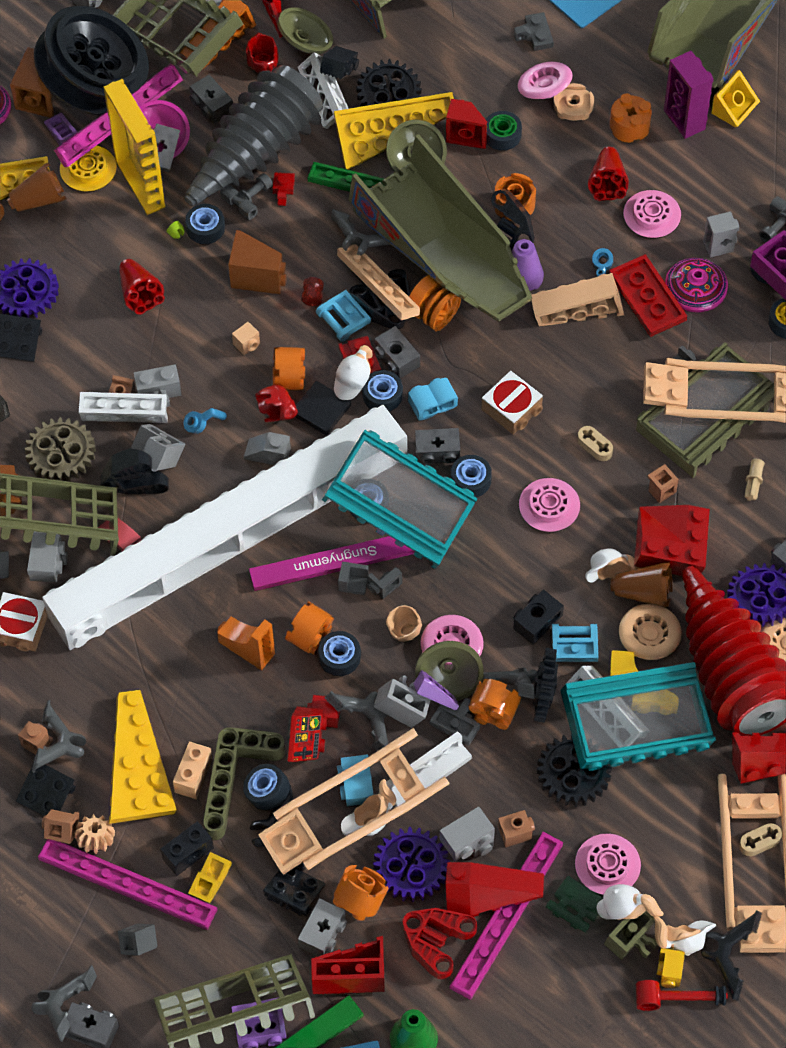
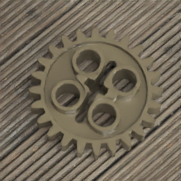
M59 417L57 423L50 419L49 425L42 422V429L35 427L36 434H29L30 440H26L27 447L25 448L26 460L29 463L30 469H34L35 475L41 474L43 479L49 476L51 480L58 478L59 481H62L66 477L70 482L72 475L79 478L78 472L86 473L85 466L91 467V460H95L94 452H96L94 437H92L90 430L86 431L85 425L79 427L78 420L71 424L70 418L63 422L62 418ZM51 437H54V438H55V440L57 441V444H58L59 448H56V444H55L54 440H53ZM61 451L65 453V457H66V459H67L70 463H67V462L65 461L64 456H63V454L61 453Z

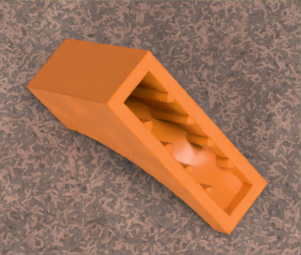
M231 616L218 627L219 643L261 671L275 655L272 624L265 619L259 627L244 624Z

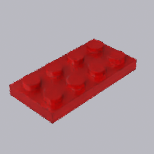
M646 254L609 270V274H613L617 288L650 337L687 321V314Z

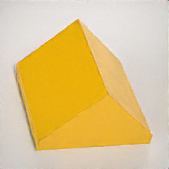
M737 70L714 95L711 114L733 127H738L760 102L740 70Z

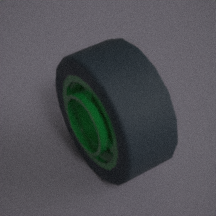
M497 111L486 118L487 145L496 150H509L519 144L522 136V123L514 113Z

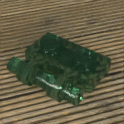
M567 876L554 896L561 902L557 904L549 900L546 908L552 911V915L555 917H561L569 922L570 926L575 930L580 929L586 933L590 928V924L586 923L584 919L588 918L595 922L599 916L596 907L603 898L570 876ZM569 906L579 913L574 915L566 910V908Z

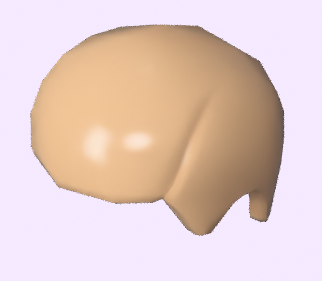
M406 605L398 606L389 612L386 619V625L395 640L406 642L413 640L420 634L422 622L413 607Z

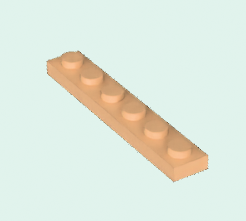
M356 244L350 245L347 251L342 247L337 249V256L400 320L420 315V307L365 253L357 255L359 247Z

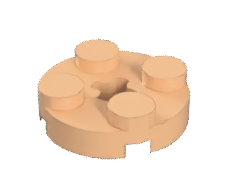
M571 83L554 96V109L560 119L572 121L586 120L589 118V114L594 107L592 92L587 91L586 87L581 84ZM576 100L577 104H571L570 102Z

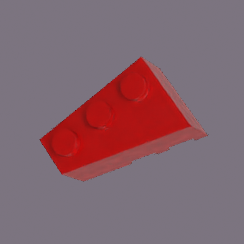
M732 732V765L741 784L786 774V733H772L771 736H760L759 733H752L751 736H740L739 732Z
M383 935L376 937V940L365 944L361 942L355 944V947L344 951L337 950L312 958L313 994L385 992Z

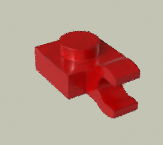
M274 172L273 194H277L278 205L286 206L287 194L293 195L295 173Z

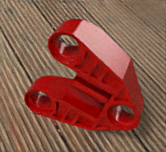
M430 908L407 913L403 918V930L411 955L433 977L446 979L453 972V960L449 955L438 950V948L441 949L445 945L448 936L461 940H468L474 937L477 932V921L471 915L440 908ZM415 918L419 920L420 926L416 929H411L407 926V921ZM472 923L473 929L470 932H463L460 929V925ZM440 962H448L450 967L447 971L441 972L436 968V965Z

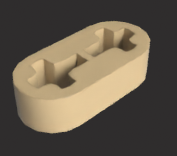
M584 426L579 430L577 439L579 445L599 461H607L612 457V443L595 428ZM584 435H585V436L591 435V439H590V438L584 439ZM601 448L603 450L606 448L607 452H599V449Z
M770 823L744 834L740 840V851L744 855L751 857L777 846L782 837L781 828L776 824ZM768 831L771 834H776L774 839L771 837L765 838ZM748 840L750 843L756 842L753 849L750 846L746 847Z

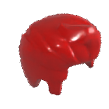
M258 32L247 42L246 60L248 66L256 72L272 71L277 67L279 55L275 40L269 35Z
M282 385L268 386L255 394L260 413L269 416V418L264 419L265 422L290 420L298 414L294 400L291 399L288 391Z

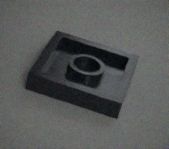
M315 381L296 404L298 414L295 417L327 436L350 408L351 401L339 399L332 389Z

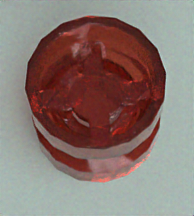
M316 277L304 279V291L301 301L308 306L320 305L322 303L323 296L321 292L324 288V282Z

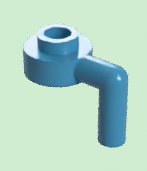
M600 248L592 256L593 265L598 269L596 271L597 277L606 274V270L613 265V254L608 249ZM605 258L607 262L601 264L599 260Z
M210 408L202 414L192 411L184 418V428L188 432L199 434L205 429L208 419L214 417L225 420L227 415L225 412Z

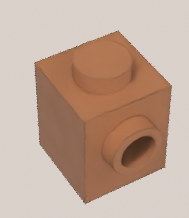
M525 810L498 818V829L505 848L532 840V832L535 830L532 818L527 817Z

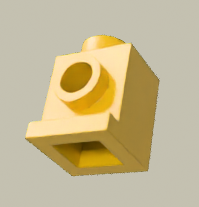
M661 948L657 975L661 976L660 984L662 987H680L685 952Z

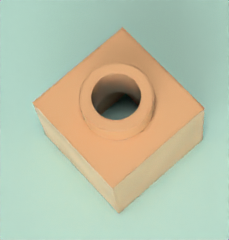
M249 322L232 333L233 345L243 355L249 351H254L260 344L259 332Z

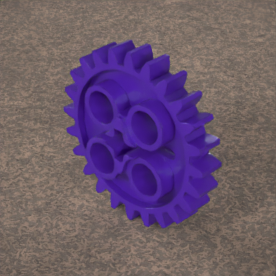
M22 258L19 264L12 261V266L10 267L4 264L5 270H0V310L2 309V314L9 312L11 316H26V318H30V315L33 314L35 318H38L37 312L40 311L42 314H45V307L48 309L52 308L51 302L56 303L55 296L59 295L56 274H53L52 268L47 269L46 263L40 266L39 260L33 264L31 258L27 260V263H24Z
M763 563L762 568L754 564V569L752 570L746 566L745 573L739 570L738 577H732V582L729 583V590H727V598L736 599L739 602L738 608L749 610L751 613L750 619L761 622L762 627L765 626L766 622L774 626L775 620L782 623L783 617L786 618V573L783 574V567L775 570V564L770 568H767L765 563Z
M411 827L408 828L407 833H404L400 828L398 836L391 832V840L383 838L384 846H377L379 853L374 854V860L377 862L373 863V869H376V872L386 880L384 885L388 886L387 893L393 890L394 899L401 894L402 901H405L407 896H410L412 902L415 901V896H419L423 901L425 893L432 897V889L440 891L439 883L445 884L446 878L443 875L447 874V862H450L448 859H445L448 857V851H442L444 849L442 843L437 844L438 836L429 838L430 831L423 835L421 834V828H418L416 833L412 832ZM403 847L412 848V850L407 853L401 851ZM421 847L422 849L419 851L415 858L417 849ZM424 857H431L433 861L426 863L423 862L421 859ZM407 864H408V865H411L410 868H409L408 873H407ZM393 866H399L401 870L398 872H392L390 868ZM407 873L405 881H401V879ZM419 876L422 880L420 882H413L411 878Z

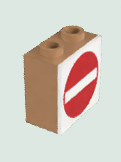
M510 371L482 397L481 410L514 435L518 430L526 427L528 420L533 416L536 417L542 411L543 395Z
M3 592L0 600V646L6 647L8 645L16 647L21 651L31 650L36 652L48 617L44 601Z

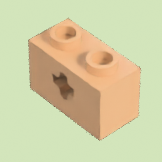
M193 742L188 743L173 780L175 793L197 800L213 760L211 748Z

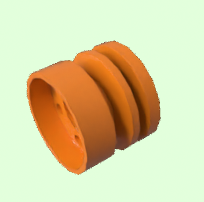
M429 275L421 279L409 296L420 307V315L415 317L423 319V323L435 331H440L452 320L461 303L460 297L444 288Z

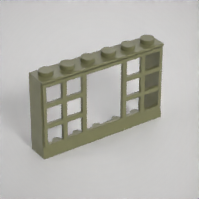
M126 0L113 14V16L123 21L126 25L135 15L141 18L142 21L135 29L130 28L138 36L143 46L148 50L150 48L153 49L154 53L160 58L166 57L170 64L173 66L177 64L186 74L191 73L196 77L233 36L236 30L244 24L237 12L233 11L230 13L224 6L219 9L214 0H179L171 10L163 6L167 0H160L159 2L155 0ZM148 1L155 7L145 16L138 11ZM186 3L204 14L205 17L172 53L151 39L180 6ZM161 9L167 15L158 24L151 20V18ZM209 19H212L218 24L210 33H207L201 28ZM146 23H149L155 28L146 37L139 31ZM198 32L206 38L198 47H195L189 41ZM186 46L193 50V52L186 60H183L177 55Z
M0 473V494H6V503L0 502V508H6V517L0 516L1 539H9L11 529L24 530L23 541L28 543L32 541L34 531L46 533L45 543L47 545H53L56 534L68 535V547L74 548L77 545L78 537L91 538V550L99 548L101 539L110 540V556H115L119 541L117 488ZM11 495L27 497V505L11 503ZM32 496L71 500V524L32 520ZM76 503L92 505V513L76 511ZM97 506L109 507V515L97 514ZM11 509L27 511V519L11 517ZM76 517L92 519V527L76 525ZM97 519L109 521V529L98 528Z
M292 954L154 998L169 1048H174L173 1043L188 1039L190 1048H200L197 1035L210 1031L214 1042L221 1044L224 1041L221 1028L234 1023L238 1035L245 1036L247 1034L245 1020L256 1016L259 1017L262 1028L267 1029L271 1026L268 1013L281 1008L285 1019L292 1021L294 1019L292 1005L304 1002L310 1019L315 1018L310 996ZM289 977L294 978V980L283 984L278 982ZM271 983L274 984V987H270L257 992L256 988L265 986ZM297 985L299 992L284 996L283 989ZM249 990L252 991L257 1005L218 1018L214 1017L210 1003ZM277 992L279 998L262 1003L260 999L261 996ZM202 1005H205L206 1007L205 1009L188 1014L187 1011ZM183 1012V1016L168 1021L165 1019V1017ZM208 1014L209 1021L192 1026L190 1019ZM186 1021L187 1028L169 1032L168 1026Z

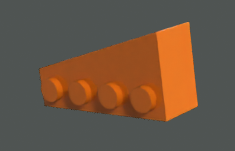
M222 0L218 6L219 9L223 6L226 7L230 13L233 11L237 12L244 23L220 49L221 51H226L230 47L231 41L235 38L240 39L245 35L243 31L248 27L252 29L256 26L248 6L241 0ZM209 19L201 29L210 33L218 23ZM197 32L189 43L198 47L206 37ZM185 46L179 55L183 60H186L193 50ZM217 52V54L209 61V63H208L207 65H209L212 61H214V60L217 58L218 52Z

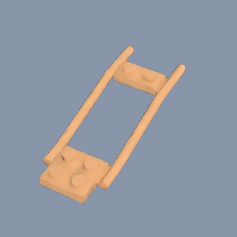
M666 358L665 365L646 362L644 366L643 404L665 407V415L679 417L786 423V366L686 361ZM688 369L775 373L774 413L687 409Z
M414 728L376 753L293 799L273 813L278 822L258 835L283 875L302 862L310 870L331 855L413 809L450 784L444 776L425 789L399 748L418 736ZM380 761L405 802L323 849L298 810V807Z
M719 774L717 776L727 930L730 931L753 915L756 910L763 914L761 915L762 918H760L761 921L757 933L749 934L747 941L743 939L739 941L740 953L786 952L785 906H734L730 817H781L786 888V774L777 776L779 795L777 793L728 795L726 774Z

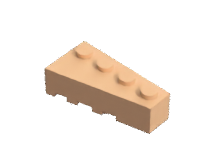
M612 273L602 274L588 280H580L569 285H561L555 289L539 291L531 295L535 318L539 326L566 323L568 319L585 321L586 317L598 315V319L607 318V314L616 313L617 316H624L620 294Z

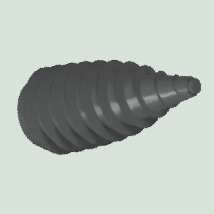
M279 65L272 71L260 72L257 81L249 83L248 92L241 93L238 97V103L230 106L229 115L221 118V128L213 130V141L207 142L205 146L208 157L201 158V169L195 174V179L185 193L184 200L190 206L198 205L217 191H224V187L229 184L238 187V179L241 177L253 180V169L266 172L267 167L264 161L274 164L279 162L276 152L285 155L289 154L288 142L299 145L301 143L299 133L310 135V124H321L322 120L319 112L323 109V102L313 85L299 72L286 65Z

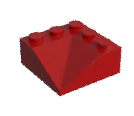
M692 505L639 507L634 567L643 568L665 562L670 563L668 568H671L672 574L682 576V571L688 566H694L702 573L706 567L710 509Z

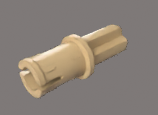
M760 459L751 460L749 475L745 479L747 485L744 496L748 501L757 499L759 487L763 482L762 471L765 463Z

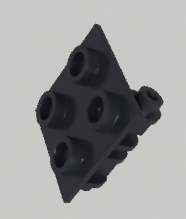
M0 314V357L34 362L38 337L42 335L41 320Z
M46 764L37 768L35 773H33L32 765L16 802L43 816L47 815L51 809L61 811L68 794H73L76 786L73 785L75 779Z
M293 868L284 875L279 869L263 892L267 900L280 904L281 907L286 903L287 910L292 906L291 911L301 917L302 915H308L310 904L326 883L297 868Z

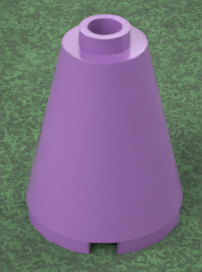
M519 240L515 243L512 254L514 258H517L518 269L521 276H524L529 291L535 288L538 289L543 282L544 272L536 248L529 240Z

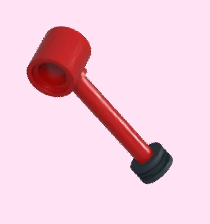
M642 980L635 984L636 1007L642 1011L659 1009L661 1007V1000L714 1001L715 1005H721L722 1003L725 1006L726 999L728 998L725 986H722V988L715 986L714 991H661L660 983L655 980Z

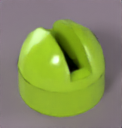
M175 221L168 227L166 232L172 238L180 239V235H184L185 229L179 221Z

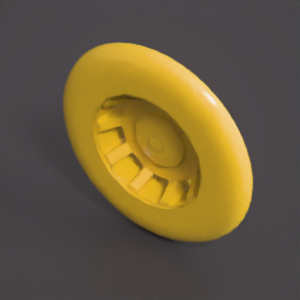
M96 145L70 166L64 167L61 163L60 175L63 181L75 190L84 192L95 191L111 182L116 173V160L111 152Z

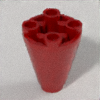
M605 147L600 152L590 173L588 189L597 201L622 199L626 196L629 179L617 150L614 147Z
M126 259L121 262L119 273L123 298L130 310L141 315L164 302V287L158 278L132 259Z

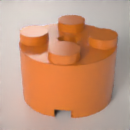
M628 93L621 95V98L617 99L611 108L610 129L614 137L627 143L634 142L637 139H644L650 130L652 115L650 102Z
M513 173L508 177H501L495 185V191L500 189L509 190L531 216L534 212L536 201V187L533 185V181L528 176L519 173ZM498 193L496 201L498 204L504 205L507 198L503 193ZM495 208V213L498 216L505 217L509 221H512L507 216H505L503 212Z
M274 347L273 385H282L286 390H303L305 348Z
M308 601L307 605H303L291 623L293 631H287L285 640L308 654L315 655L322 636L325 637L332 630L333 626L331 624L334 618L328 612Z
M484 679L482 683L481 681L478 682L468 707L471 713L475 715L474 720L483 725H486L488 722L500 729L507 730L521 701V696H518V692L515 689L512 692L507 690V684L503 682Z
M350 865L346 867L334 892L333 903L337 907L352 913L355 919L363 921L366 917H372L377 914L388 891V886L384 885L386 880L376 871L367 867L360 870L356 869L357 865Z

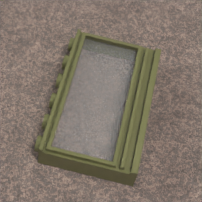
M726 342L720 347H715L708 358L700 360L706 362L748 363L728 347ZM695 369L692 372H688L687 409L759 412L761 410L766 412L769 409L771 400L774 399V383L760 372ZM651 405L650 409L644 410L638 415L636 431L694 478L697 467L702 462L707 465L711 461L713 452L716 450L723 451L727 440L731 436L736 439L741 433L742 426L746 423L750 426L755 420L687 418L665 415V407Z

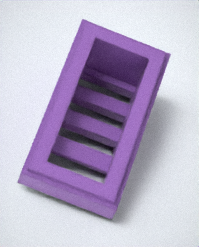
M62 113L44 121L45 126L59 146L77 133Z
M420 671L414 682L417 694L457 710L459 705L455 696L426 672Z

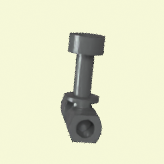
M265 173L256 178L257 183L247 191L240 190L238 192L229 184L224 187V191H220L221 198L230 205L235 204L238 206L239 213L248 220L253 219L258 214V211L251 198L259 191H267L273 186L272 180Z
M779 196L772 200L769 209L777 214L778 220L771 227L765 226L759 232L761 240L765 243L775 237L783 226H786V201Z

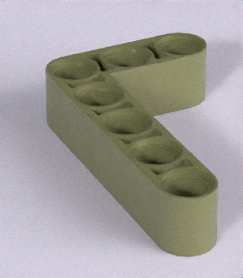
M231 727L220 731L203 820L204 829L212 837V840H219L226 833L238 757L278 761L285 755V743L282 735L274 732ZM228 739L234 740L231 744L224 743ZM249 742L257 743L253 747L247 746ZM273 744H277L280 746L277 749L269 748ZM224 760H229V761H231V762H230L229 764H227V765H222V764H221V762L224 761ZM220 781L227 782V784L224 786L217 785V783ZM217 802H221L224 804L223 806L218 808L213 806ZM214 823L220 825L217 829L209 828Z

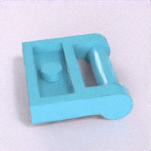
M347 290L323 303L315 311L335 331L336 337L340 342L346 341L350 335L371 323L369 315ZM333 309L347 325L345 328H342L329 313L330 310Z
M552 624V649H557L556 662H598L597 624H590V626H559V624ZM559 635H590V638H559Z

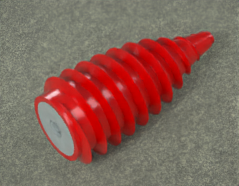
M694 566L686 567L682 571L684 589L687 592L686 605L689 607L685 617L688 623L686 635L690 640L689 651L694 656L693 662L696 664V670L699 671V680L705 686V695L711 700L713 712L718 715L719 725L726 730L739 732L740 736H751L752 733H759L761 736L777 729L786 722V661L778 658L779 649L774 645H770V636L765 632H760L761 624L756 620H750L751 613L749 610L738 608L739 602L736 599H725V592L723 590H716L712 586V582H708Z

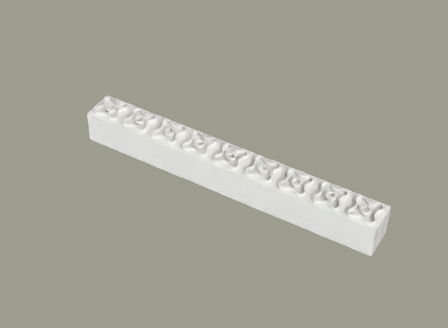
M384 405L372 408L364 416L353 419L341 429H335L325 438L317 439L311 446L296 451L288 459L278 461L272 468L263 470L254 478L241 482L233 490L223 492L217 499L202 504L199 509L192 513L184 514L178 521L165 525L162 530L154 534L147 535L139 543L129 545L123 552L108 557L98 566L90 567L84 574L69 579L59 588L49 590L43 596L49 620L69 650L83 646L91 638L102 635L110 627L331 502L330 499L324 502L322 498L364 430L376 432L381 440L386 443H394L399 447V451L407 454V435ZM363 442L340 481L351 487L355 482L362 479H371L399 462L368 443Z

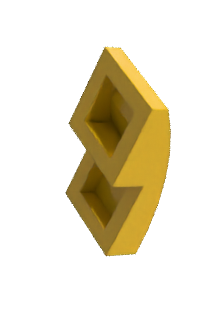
M210 852L201 872L197 873L188 894L210 903L224 881L232 862Z

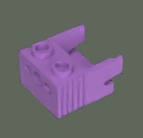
M277 998L268 999V1000H263V1001H261V1002H262V1003H265V1002H268V1001H271V1000H274V999H277ZM253 1002L232 1006V1013L257 1004ZM282 1009L268 1013L271 1026L267 1029L262 1028L258 1016L245 1020L247 1034L239 1036L236 1030L239 1048H258V1046L266 1044L268 1046H277L282 1041L287 1040Z

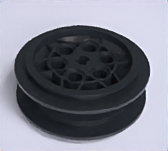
M71 6L58 11L49 20L45 31L40 35L34 47V64L40 79L47 89L66 105L87 114L101 115L107 111L104 86L123 79L124 84L132 95L145 83L149 72L148 56L138 36L117 17L94 7Z

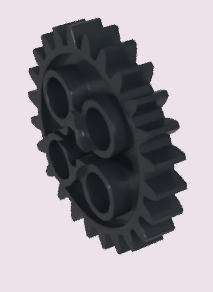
M391 59L388 60L387 64L380 60L379 66L373 62V69L367 66L366 73L361 72V79H358L356 92L358 93L357 100H361L360 107L381 104L378 100H385L386 102L384 103L390 102L389 91L392 92L393 102L421 97L422 88H419L421 81H417L418 74L412 75L413 68L406 70V63L399 66V60L395 64H392ZM384 75L387 76L389 90L386 88V80L384 78ZM398 78L400 79V81H394L392 79ZM374 82H379V83H381V84H380V85H374L373 83H374ZM401 95H402V96H404L405 98H404V99H400V98H398L397 96H401Z
M545 648L543 661H540L537 675H535V698L533 699L532 706H535L534 721L545 723L548 709H550L553 697L555 696L558 679L556 678L558 664H556L557 649Z
M562 735L561 742L554 738L553 746L548 743L546 744V751H541V758L538 759L537 763L540 766L537 767V774L540 775L538 782L544 783L542 790L550 789L548 797L556 795L557 803L564 799L565 806L570 801H573L575 807H577L578 801H581L586 806L588 798L594 803L596 799L595 794L602 797L603 790L608 789L607 782L611 780L609 773H611L612 767L602 765V768L591 771L595 776L589 777L585 774V772L589 771L588 768L580 769L578 758L572 755L576 753L572 735L570 740H567L566 736ZM592 738L587 741L589 753L598 752L600 743L593 746L591 745ZM561 764L564 768L556 769L553 765ZM572 782L576 787H568L566 783Z

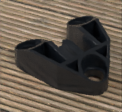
M500 189L495 191L491 197L492 205L503 212L509 219L520 225V227L516 226L505 217H502L498 222L497 227L512 237V239L507 237L510 241L511 251L515 243L519 241L521 234H526L530 241L534 243L535 237L530 214L509 190ZM498 193H503L506 196L507 201L504 205L497 203L496 196Z
M403 269L390 271L387 276L410 296L406 272ZM356 284L349 289V294L369 315L372 322L390 329L394 326L401 329L405 325L406 319L397 323L390 320L392 316L396 315L379 297L378 301L374 292L365 284Z
M128 448L111 456L101 473L100 486L117 488V493L128 495L160 494L169 490V478L159 471H151L152 457L149 454L138 449Z

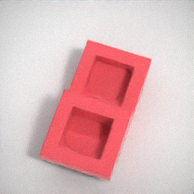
M118 518L119 541L117 547L123 552L129 545L139 543L141 536ZM106 520L98 528L109 529V521Z

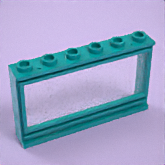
M364 430L322 500L326 502L327 499H330L339 505L338 509L345 513L348 510L358 516V522L362 524L367 522L376 527V532L379 535L387 534L394 538L397 546L403 547L405 545L415 551L413 554L419 559L425 557L433 562L431 567L435 569L441 563L478 498L474 497V493L469 489H461L455 485V481L451 478L442 477L437 474L433 467L429 465L424 466L417 462L418 459L415 456L399 451V447L394 443H386L381 440L376 432Z
M695 662L566 683L560 692L580 769L588 768L589 771H593L607 764H610V767H616L624 764V761L632 760V763L644 761L647 757L661 759L670 753H675L678 756L689 752L688 750L696 749L697 752L708 750L710 745L716 741V738L711 728L695 669Z

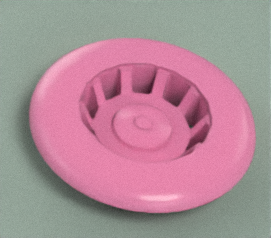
M560 62L537 64L525 71L520 77L518 90L520 94L531 99L551 98L570 84L572 71L567 65Z
M646 190L636 193L624 206L623 214L626 224L633 232L643 237L659 238L666 236L676 229L681 220V210L676 200L670 195L657 190Z
M544 478L532 482L523 490L519 499V509L524 520L533 528L545 532H555L567 528L576 520L580 511V500L576 491L566 482L554 478Z
M445 615L434 619L427 625L421 636L422 653L431 645L443 641L469 643L468 645L479 656L483 650V637L479 628L471 620L459 615Z
M599 834L589 838L581 845L576 855L575 868L579 879L588 889L604 895L605 891L613 885L625 884L633 886L640 874L641 861L636 848L625 838L615 834Z

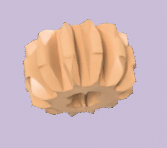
M93 813L90 819L84 816L83 822H78L75 839L78 842L79 848L85 847L86 853L90 850H94L95 854H97L98 850L106 852L107 846H112L115 830L112 824H109V820L105 821L103 815L96 818Z

